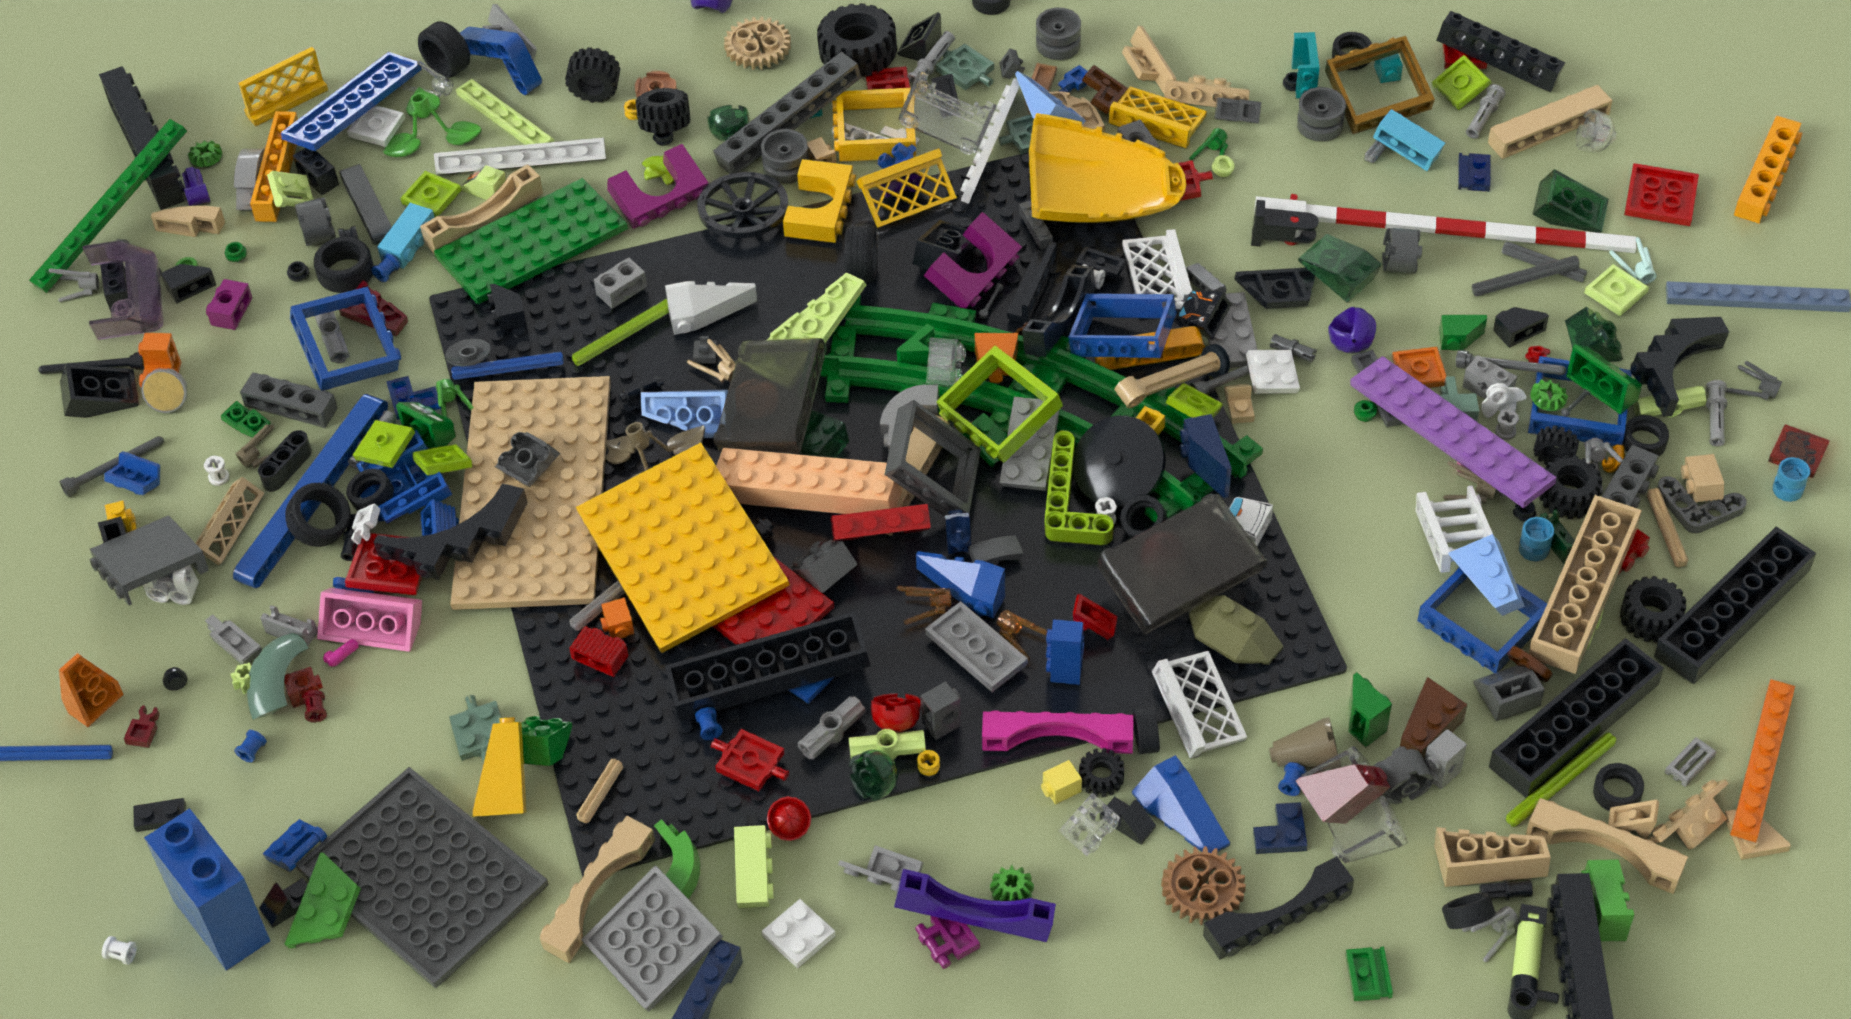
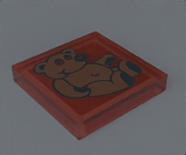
M1785 424L1768 462L1779 465L1786 458H1799L1808 464L1810 468L1809 477L1814 478L1830 440Z

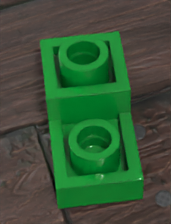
M237 400L221 414L222 421L252 438L266 424H271L268 419L256 410H248Z

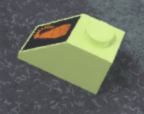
M485 165L470 174L462 184L461 191L488 200L506 181L505 173Z

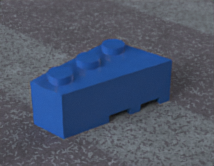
M1053 619L1052 629H1047L1046 672H1050V682L1080 685L1085 645L1083 622Z

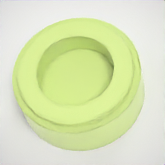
M1225 155L1216 157L1212 163V170L1219 177L1230 176L1235 168L1233 160Z

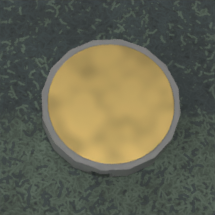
M155 369L142 382L141 391L143 399L149 407L158 412H174L184 404L188 395L186 381L181 374L173 369Z

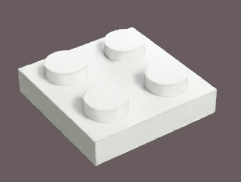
M375 105L352 123L347 130L348 137L386 147L405 120L404 113Z
M1248 350L1246 359L1254 394L1298 393L1300 386L1291 350Z
M801 899L762 930V936L797 969L836 936L835 930Z

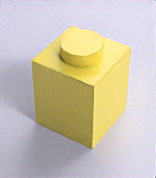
M1070 760L1043 772L1041 788L1046 797H1051L1053 802L1058 804L1082 792V778Z

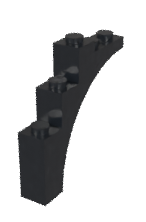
M1722 317L1671 319L1664 335H1654L1647 352H1637L1630 366L1631 374L1640 384L1647 385L1663 417L1672 416L1679 401L1674 388L1673 370L1683 360L1694 354L1723 348L1729 330Z
M502 483L494 497L480 511L466 521L435 534L403 538L377 535L374 540L377 554L385 560H395L409 566L414 565L417 574L423 578L439 580L450 558L460 562L473 563L484 541L492 545L506 546L528 503L524 488Z

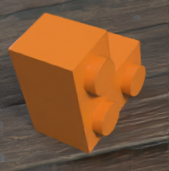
M144 333L143 340L138 346L139 355H142L144 360V371L139 376L140 387H142V382L146 376L153 370L169 368L179 373L182 363L171 333Z

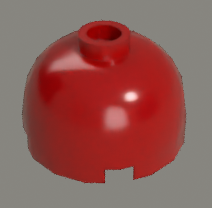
M897 693L883 694L871 700L872 718L875 724L882 730L891 729L896 733L904 732L914 727L919 720L921 703L920 698L915 695L905 694L904 699L898 697Z

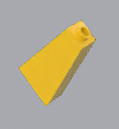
M515 717L499 718L500 723H495L492 726L472 811L473 817L527 812L522 722H515Z

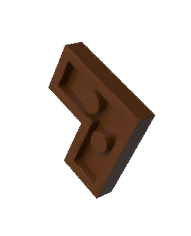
M1095 65L1089 69L1082 79L1083 82L1098 91L1090 103L1107 115L1110 112L1111 104L1118 102L1128 89Z

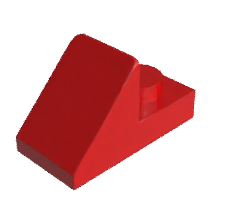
M1078 594L1073 610V620L1083 622L1084 631L1089 628L1107 640L1113 637L1118 616L1085 596Z

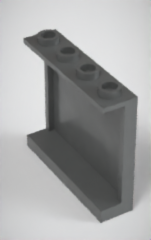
M169 515L90 549L93 558L89 560L95 572L98 571L103 581L106 580L111 590L114 589L118 599L123 598L129 606L132 605L128 592L188 565H192L199 574L209 571L203 551Z

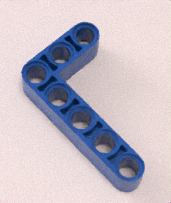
M470 26L460 32L469 47L470 54L502 59L516 88L523 95H527L542 84V78L522 38L517 33Z

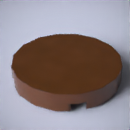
M1512 646L1507 654L1510 660L1516 665L1532 669L1540 681L1548 682L1553 676L1551 670L1522 649Z

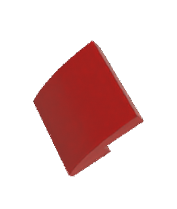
M907 66L884 68L879 73L876 71L872 72V76L866 77L867 90L910 88L909 78H907Z

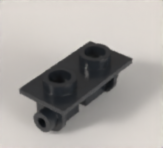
M655 376L653 379L643 382L641 387L636 385L627 390H622L617 399L626 413L641 408V392H665L663 388L664 382L661 377L657 378Z

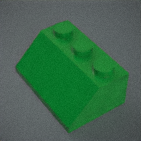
M1578 344L1573 346L1566 377L1583 389L1585 388L1591 392L1590 394L1620 415L1638 401L1642 384L1590 348Z

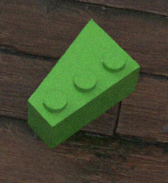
M1619 859L1587 860L1585 870H1581V873H1589L1600 940L1601 942L1626 941L1634 918L1633 909H1627L1626 901H1629L1630 897L1628 892L1623 890L1625 880Z

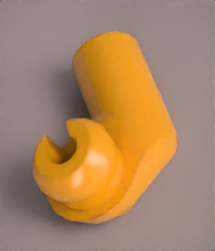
M1613 446L1612 449L1624 459V446ZM1608 457V460L1604 458L1601 464L1604 471L1613 473L1618 470L1621 463L1614 457Z

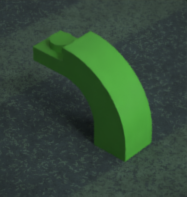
M661 819L654 827L670 846L673 853L672 865L666 876L689 899L697 886L700 876L698 851L685 831L679 833L672 824L667 826Z

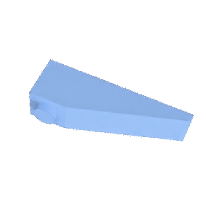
M736 390L641 392L642 416L674 425L685 431L704 425V438H728L737 413Z

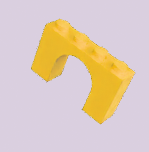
M802 159L797 174L799 190L825 193L831 196L833 200L826 206L815 209L788 206L783 220L784 236L836 243L838 234L842 233V219H846L847 216L846 205L851 202V187L856 185V175L853 174V166Z

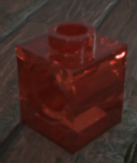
M311 667L286 674L284 678L293 708L305 704L303 696L306 692L310 690L319 691V689L323 688L319 674L314 675Z

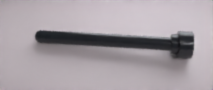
M135 352L129 358L41 365L38 368L41 374L61 373L64 370L65 364L112 368L130 366L135 368V370H144V360L142 355H139V352Z

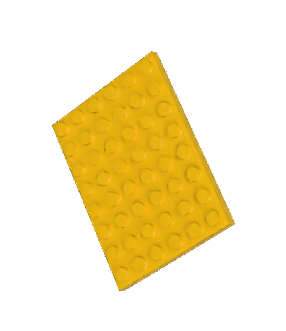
M702 443L675 455L576 507L579 516L661 653L789 586L787 577Z

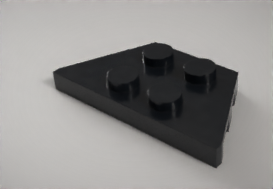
M1317 267L1240 271L1235 273L1234 279L1265 309L1303 307L1309 304Z

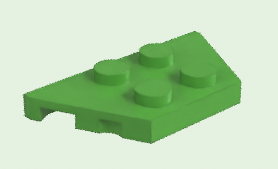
M320 852L285 941L284 945L288 948H296V945L306 942L313 944L327 938L342 937L361 890L324 853Z

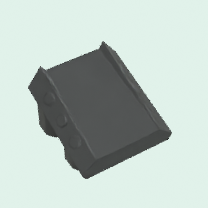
M517 432L511 438L512 448L501 453L495 468L525 486L531 487L561 453L528 432Z

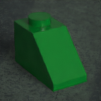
M1441 315L1439 326L1441 350L1454 351L1466 349L1485 333L1487 315Z

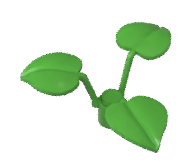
M418 87L406 107L407 114L413 117L412 135L409 133L394 135L383 150V153L392 157H404L414 153L421 145L420 140L416 138L417 117L427 118L430 116V113L433 114L445 132L448 133L446 135L447 142L453 145H463L470 142L481 133L482 129L479 125L467 121L455 122L451 128H448L435 112L441 103L439 97Z

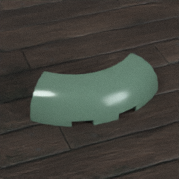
M290 633L273 640L263 648L259 656L254 660L249 672V676H251L250 688L247 690L248 705L253 720L271 715L288 705L284 693V678L287 667L294 657L309 649L306 642L298 634Z

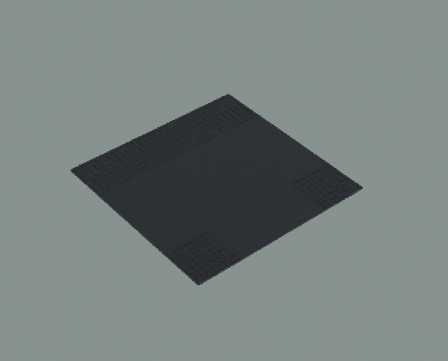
M1029 153L986 162L969 204L961 201L964 192L960 190L964 180H970L966 176L971 166L948 171L947 175L957 197L956 199L879 228L876 227L863 192L852 194L851 202L846 205V219H842V233L838 234L836 243L785 237L782 221L773 230L751 238H728L705 229L556 265L508 289L520 295L527 326L501 331L499 323H494L491 310H495V307H490L489 299L477 304L463 288L431 295L429 300L450 380L454 385L460 386L461 391L472 404L474 382L610 376L611 388L607 440L627 436L626 428L632 423L641 422L646 432L651 430L652 434L665 445H667L670 438L685 430L642 416L641 408L626 413L617 399L622 390H627L636 385L641 387L643 382L653 379L655 376L662 378L665 391H737L740 386L754 380L765 384L768 382L777 388L780 397L779 408L773 415L762 420H749L736 413L728 438L703 437L702 445L715 465H717L723 448L887 463L889 452L888 447H884V435H881L880 420L887 404L900 391L850 386L848 403L826 402L825 394L828 377L819 375L818 356L831 353L832 336L829 337L792 391L780 387L740 367L741 374L735 381L728 382L725 380L721 382L718 378L687 363L688 360L693 361L694 341H700V336H709V339L717 340V345L720 344L735 363L739 358H745L753 351L752 348L755 345H761L770 338V333L795 313H801L808 307L807 304L814 299L816 301L825 293L826 288L846 273L844 256L846 228L851 224H871L876 228L877 275L873 282H865L866 287L861 292L860 306L892 308L929 314L932 303L959 307L924 276L927 271L912 264L917 240L939 220L967 229L982 212L1021 245L1022 248L1017 253L1020 256L1012 266L1007 264L1005 274L999 280L995 277L992 281L994 283L992 288L986 294L982 291L979 294L982 298L974 307L969 305L966 309L976 311L974 323L1015 333L1025 323L1007 319L1008 309L1035 250L1042 252L1047 250V248L1039 249L1019 214V204L1031 200ZM940 173L931 175V177L938 179ZM925 178L926 182L922 189L932 193L936 183ZM938 185L935 195L941 198L948 197L947 189ZM880 189L868 190L871 198L877 201L880 200L882 195ZM905 190L902 196L913 200L916 192ZM919 192L915 202L923 206L927 205L930 196ZM884 197L882 203L893 208L897 197ZM833 199L802 206V208H821L829 204ZM900 199L896 210L903 213L908 212L911 204ZM881 206L878 216L880 221H884L889 218L891 211ZM775 213L760 216L758 218L765 222L768 219H770ZM1135 219L1104 223L1043 220L1053 237V242L1057 243V261L1031 319L1041 320L1050 313L1059 296L1064 275L1072 265H1076V260L1084 247L1125 259V267L1118 279L1114 280L1105 277L1101 288L1096 289L1093 294H1135L1122 246L1123 240L1143 238ZM744 220L740 228L755 225L748 220ZM733 223L726 224L724 226L731 227ZM974 246L962 269L976 274L987 271V261L983 253ZM1136 246V247H1129V249H1130L1131 251H1133V252H1135V253H1137V254H1138L1139 251L1141 250V249H1140L1139 247H1137V246ZM1145 252L1142 255L1148 260H1151L1153 258L1152 255L1148 252ZM629 257L645 271L647 287L612 309L596 294L594 279ZM1139 261L1134 264V266L1141 270L1146 266ZM1152 268L1147 271V273L1154 277L1159 273ZM1143 277L1138 280V282L1145 286L1150 282ZM686 281H695V285H707V282H715V285L726 286L728 283H755L757 302L696 331L674 335L670 316L667 313L580 366H577L572 360V354L667 299L665 285ZM1001 283L1003 290L997 294L990 306L988 317L981 319L979 311L987 305L995 291V285ZM1157 284L1151 287V289L1158 293L1163 289ZM1091 301L1092 306H1096V301ZM1176 313L1171 329L1184 328L1185 326ZM1077 316L1062 336L1069 338ZM1093 317L1087 335L1133 336L1157 331L1161 318ZM842 319L839 326H846V319ZM857 334L854 357L897 362V349L908 339ZM481 339L486 341L491 349L489 356L482 362L562 352L564 364L454 380L451 369L455 365L450 364L446 360L445 353L451 345L459 341ZM964 350L956 371L957 374L964 375L977 363L975 352ZM938 354L933 355V359L936 360L941 357ZM717 355L716 363L700 365L719 373L718 365L722 359ZM1200 356L1113 369L1111 371L1126 378L1133 376L1135 379H1141ZM1082 357L1095 363L1094 357ZM1208 374L1183 383L1189 385L1197 380L1207 382L1211 379ZM1003 376V380L1000 383L993 384L1009 388L1014 379L1011 376ZM1066 382L1059 393L1063 404L1062 410L1093 425L1105 418L1111 417L1120 407ZM1181 384L1175 385L1173 387L1178 388ZM1215 388L1209 390L1207 395L1221 402ZM456 394L455 398L468 444L471 410L459 395ZM963 404L954 409L970 423L982 413H985L989 418L992 415L990 412ZM1222 406L1220 412L1213 420L1219 436L1233 445L1239 441V438ZM949 420L950 426L956 430L955 423ZM1162 430L1158 436L1165 449V470L1182 482L1195 472L1188 467L1186 459L1180 455L1179 445L1182 443ZM651 438L649 446L643 450L649 469L675 456L673 451L667 452ZM606 447V455H607V454L609 453V449ZM942 447L926 476L953 494L959 458ZM637 449L635 453H631V457L627 461L620 464H611L605 459L603 493L629 480L634 475L645 471ZM980 456L969 512L971 545L992 538L1016 535L1024 554L1020 560H999L997 566L1005 569V599L994 618L974 613L1028 658V665L994 692H991L925 634V628L958 604L959 601L917 570V552L941 554L949 560L961 557L964 558L965 562L973 563L969 552L959 551L948 555L945 517L928 506L931 528L927 531L893 533L892 536L880 534L843 541L857 565L822 593L834 602V608L820 621L855 611L871 667L834 677L809 704L787 690L716 711L717 723L721 725L723 730L717 739L729 743L743 729L784 748L785 754L777 766L789 771L787 780L784 781L772 775L767 779L760 791L716 772L715 766L721 759L723 752L711 748V743L714 739H702L700 735L701 727L696 721V717L680 721L674 705L665 665L736 645L713 626L661 653L628 596L624 593L618 599L625 598L632 619L634 634L622 638L627 646L628 658L623 662L615 677H612L571 658L569 648L582 629L579 631L574 630L570 626L569 620L588 604L511 607L541 720L561 718L563 722H572V730L563 758L554 763L553 768L582 877L586 867L598 857L601 846L605 842L608 843L613 836L615 826L622 822L626 816L651 828L655 842L641 861L630 864L621 870L673 856L672 849L654 827L661 819L667 826L672 824L679 833L685 831L696 849H701L734 840V827L765 825L766 831L770 830L767 823L768 811L775 801L783 797H796L802 800L809 808L811 818L1089 743L1074 737L1055 735L1027 740L1008 751H983V712L996 710L1000 712L1024 711L1026 713L1074 712L1076 714L1123 713L1133 715V707L1153 705L1157 724L1173 720L1152 674V670L1160 660H1176L1209 651L1232 704L1340 675L1346 672L1347 666L1273 511L1272 520L1255 552L1232 541L1235 544L1232 551L1218 563L1212 560L1208 562L1209 567L1201 568L1188 555V565L1182 575L1180 573L1175 576V579L1160 581L1148 576V572L1144 568L1142 569L1140 552L1144 543L1132 540L1123 529L1120 521L1122 509H1116L1114 513L1116 515V522L1113 527V539L1106 545L1049 540L1045 535L1048 485L1047 491L1000 486L1003 462L1000 460L991 467ZM1251 463L1246 466L1247 474L1241 479L1231 474L1228 498L1222 497L1216 490L1211 491L1206 496L1201 497V505L1198 508H1194V511L1191 513H1186L1181 509L1180 515L1167 524L1165 532L1178 536L1182 530L1194 522L1197 514L1201 512L1212 514L1217 504L1230 508L1236 497L1269 503ZM1072 472L1068 512L1096 514V503L1081 491ZM914 496L909 506L926 503ZM740 504L752 524L756 523V519L760 517L762 520L767 518L774 526L772 530L774 535L772 537L768 536L764 539L761 536L771 554L788 568L793 565L792 561L801 555L805 556L810 552L809 548L816 542H827L830 540L834 542L831 518L835 515H842L840 513ZM1145 508L1139 509L1131 519V525L1137 531L1147 530L1155 524L1145 515ZM1104 528L1099 529V531H1106V530H1107V529H1104ZM600 549L595 599L618 581ZM1078 594L1085 596L1118 616L1114 636L1108 640L1089 628L1084 631L1085 645L1080 685L1050 682V672H1046L1047 629H1052L1053 619L1074 621L1073 610ZM1225 595L1265 619L1282 643L1283 649L1269 665L1262 663H1235L1195 638L1189 613L1203 597ZM603 611L585 626L591 629L597 628L603 632L600 618H604ZM1204 660L1196 661L1193 666L1205 673L1208 669ZM1190 673L1187 681L1200 687L1203 678ZM1206 680L1203 689L1216 695V685ZM945 681L951 689L955 688L961 697L960 710L962 712V715H960V727L935 740L922 724L920 709L917 724L911 729L904 731H924L925 749L936 752L940 758V769L936 774L926 776L919 772L917 758L920 753L898 755L892 761H883L879 757L851 760L850 737L877 735L882 730L875 724L872 718L871 700L874 697L897 693L898 697L905 699V694H911L919 697L921 703L920 695ZM1184 686V696L1194 701L1197 692ZM1201 694L1197 700V703L1207 708H1210L1213 702L1212 699ZM849 696L856 697L865 707V713L843 732L841 741L830 744L814 760L804 756L798 748V742L820 723V718L823 714L833 712ZM1216 702L1213 709L1224 705ZM1194 708L1192 713L1197 714L1202 711ZM616 759L622 762L623 769L590 822L583 823L577 819V812L609 761ZM929 760L925 761V763H927L928 766L933 765V763H930Z

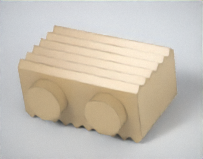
M1714 454L1685 457V465L1681 466L1682 479H1687V493L1693 495L1696 503L1699 501L1703 502L1704 500L1706 502L1708 500H1722L1724 497V480Z

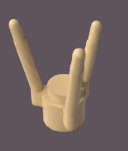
M708 339L707 343L722 359L718 365L719 373L691 360L687 361L689 365L718 378L721 382L725 380L733 382L741 374V368L732 360L726 350L720 344L716 346L711 339Z

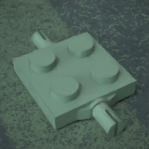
M965 43L955 50L949 51L947 49L943 54L944 58L936 64L937 72L942 75L953 74L954 83L965 91L978 81H981L987 87H990L994 81L987 76V74L994 70V62Z
M1032 115L1006 121V127L1010 134L998 137L999 144L1002 146L1014 143L1021 155L1029 153L1034 121Z
M470 695L471 701L469 696L465 698L468 710L449 716L461 760L482 757L484 764L492 726L495 723H500L499 718L502 717L496 701L477 706L476 697Z

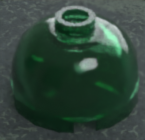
M725 105L711 110L710 116L707 115L710 132L716 139L725 142L750 122L748 109L741 105H738L739 109H732V105Z
M869 749L852 757L849 762V767L852 766L853 771L850 774V780L854 788L862 797L872 798L871 801H877L893 791L898 782L896 763L890 755L882 750Z

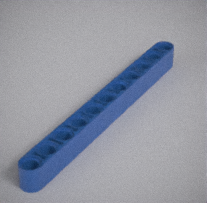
M364 394L238 562L233 572V579L253 588H259L295 540L285 520L286 507L292 496L298 489L310 483L320 482L321 484L325 483L333 487L349 466V458L352 457L357 449L358 443L363 440L374 421L379 420L383 412L388 410L387 401L368 394ZM309 500L301 503V513L306 522H308L322 502Z

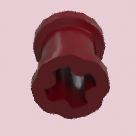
M310 690L303 696V702L306 704L304 716L308 722H321L327 717V711L323 705L325 694L322 691Z

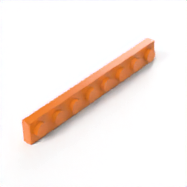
M1770 679L1730 833L1732 836L1755 843L1757 841L1795 689L1793 685Z

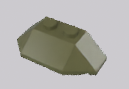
M1225 595L1203 597L1189 613L1195 638L1235 663H1262L1269 665L1283 649L1282 643L1265 619Z

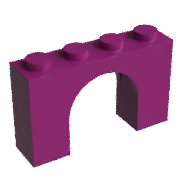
M683 144L664 152L663 164L676 183L675 188L668 194L651 196L642 192L627 170L608 178L607 190L633 229L639 226H646L651 220L658 217L662 218L676 208L681 209L687 203L695 199L698 200L700 193L708 185L709 182Z
M983 212L970 224L963 236L983 253L987 261V271L978 274L967 272L943 253L924 275L957 306L964 309L969 305L974 307L982 298L979 294L982 291L986 294L994 285L993 279L996 277L999 280L1007 271L1005 267L1007 264L1012 266L1020 256L1017 253L1022 248L1021 245Z

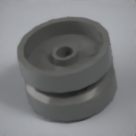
M1059 7L1047 9L1040 13L1036 19V48L1038 52L1052 60H1064L1077 54L1081 47V19L1078 14L1070 9Z
M1316 87L1304 92L1299 99L1297 118L1299 132L1306 138L1314 141H1328L1339 136L1344 125L1345 99L1339 92L1327 87Z
M790 129L776 130L769 133L761 143L764 174L782 184L798 181L797 174L802 159L809 160L807 140L803 134Z

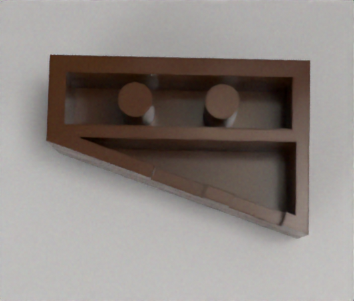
M1427 677L1402 734L1400 747L1405 746L1407 750H1418L1425 760L1427 747L1447 729L1453 733L1463 723L1468 704Z

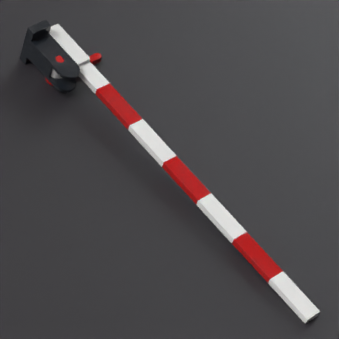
M1291 194L1290 200L1256 196L1251 246L1259 247L1261 239L1284 241L1287 245L1311 243L1316 238L1315 229L1318 227L1319 222L1386 229H1419L1420 232L1613 250L1628 253L1636 252L1635 236L1306 204V201H1298L1297 194Z

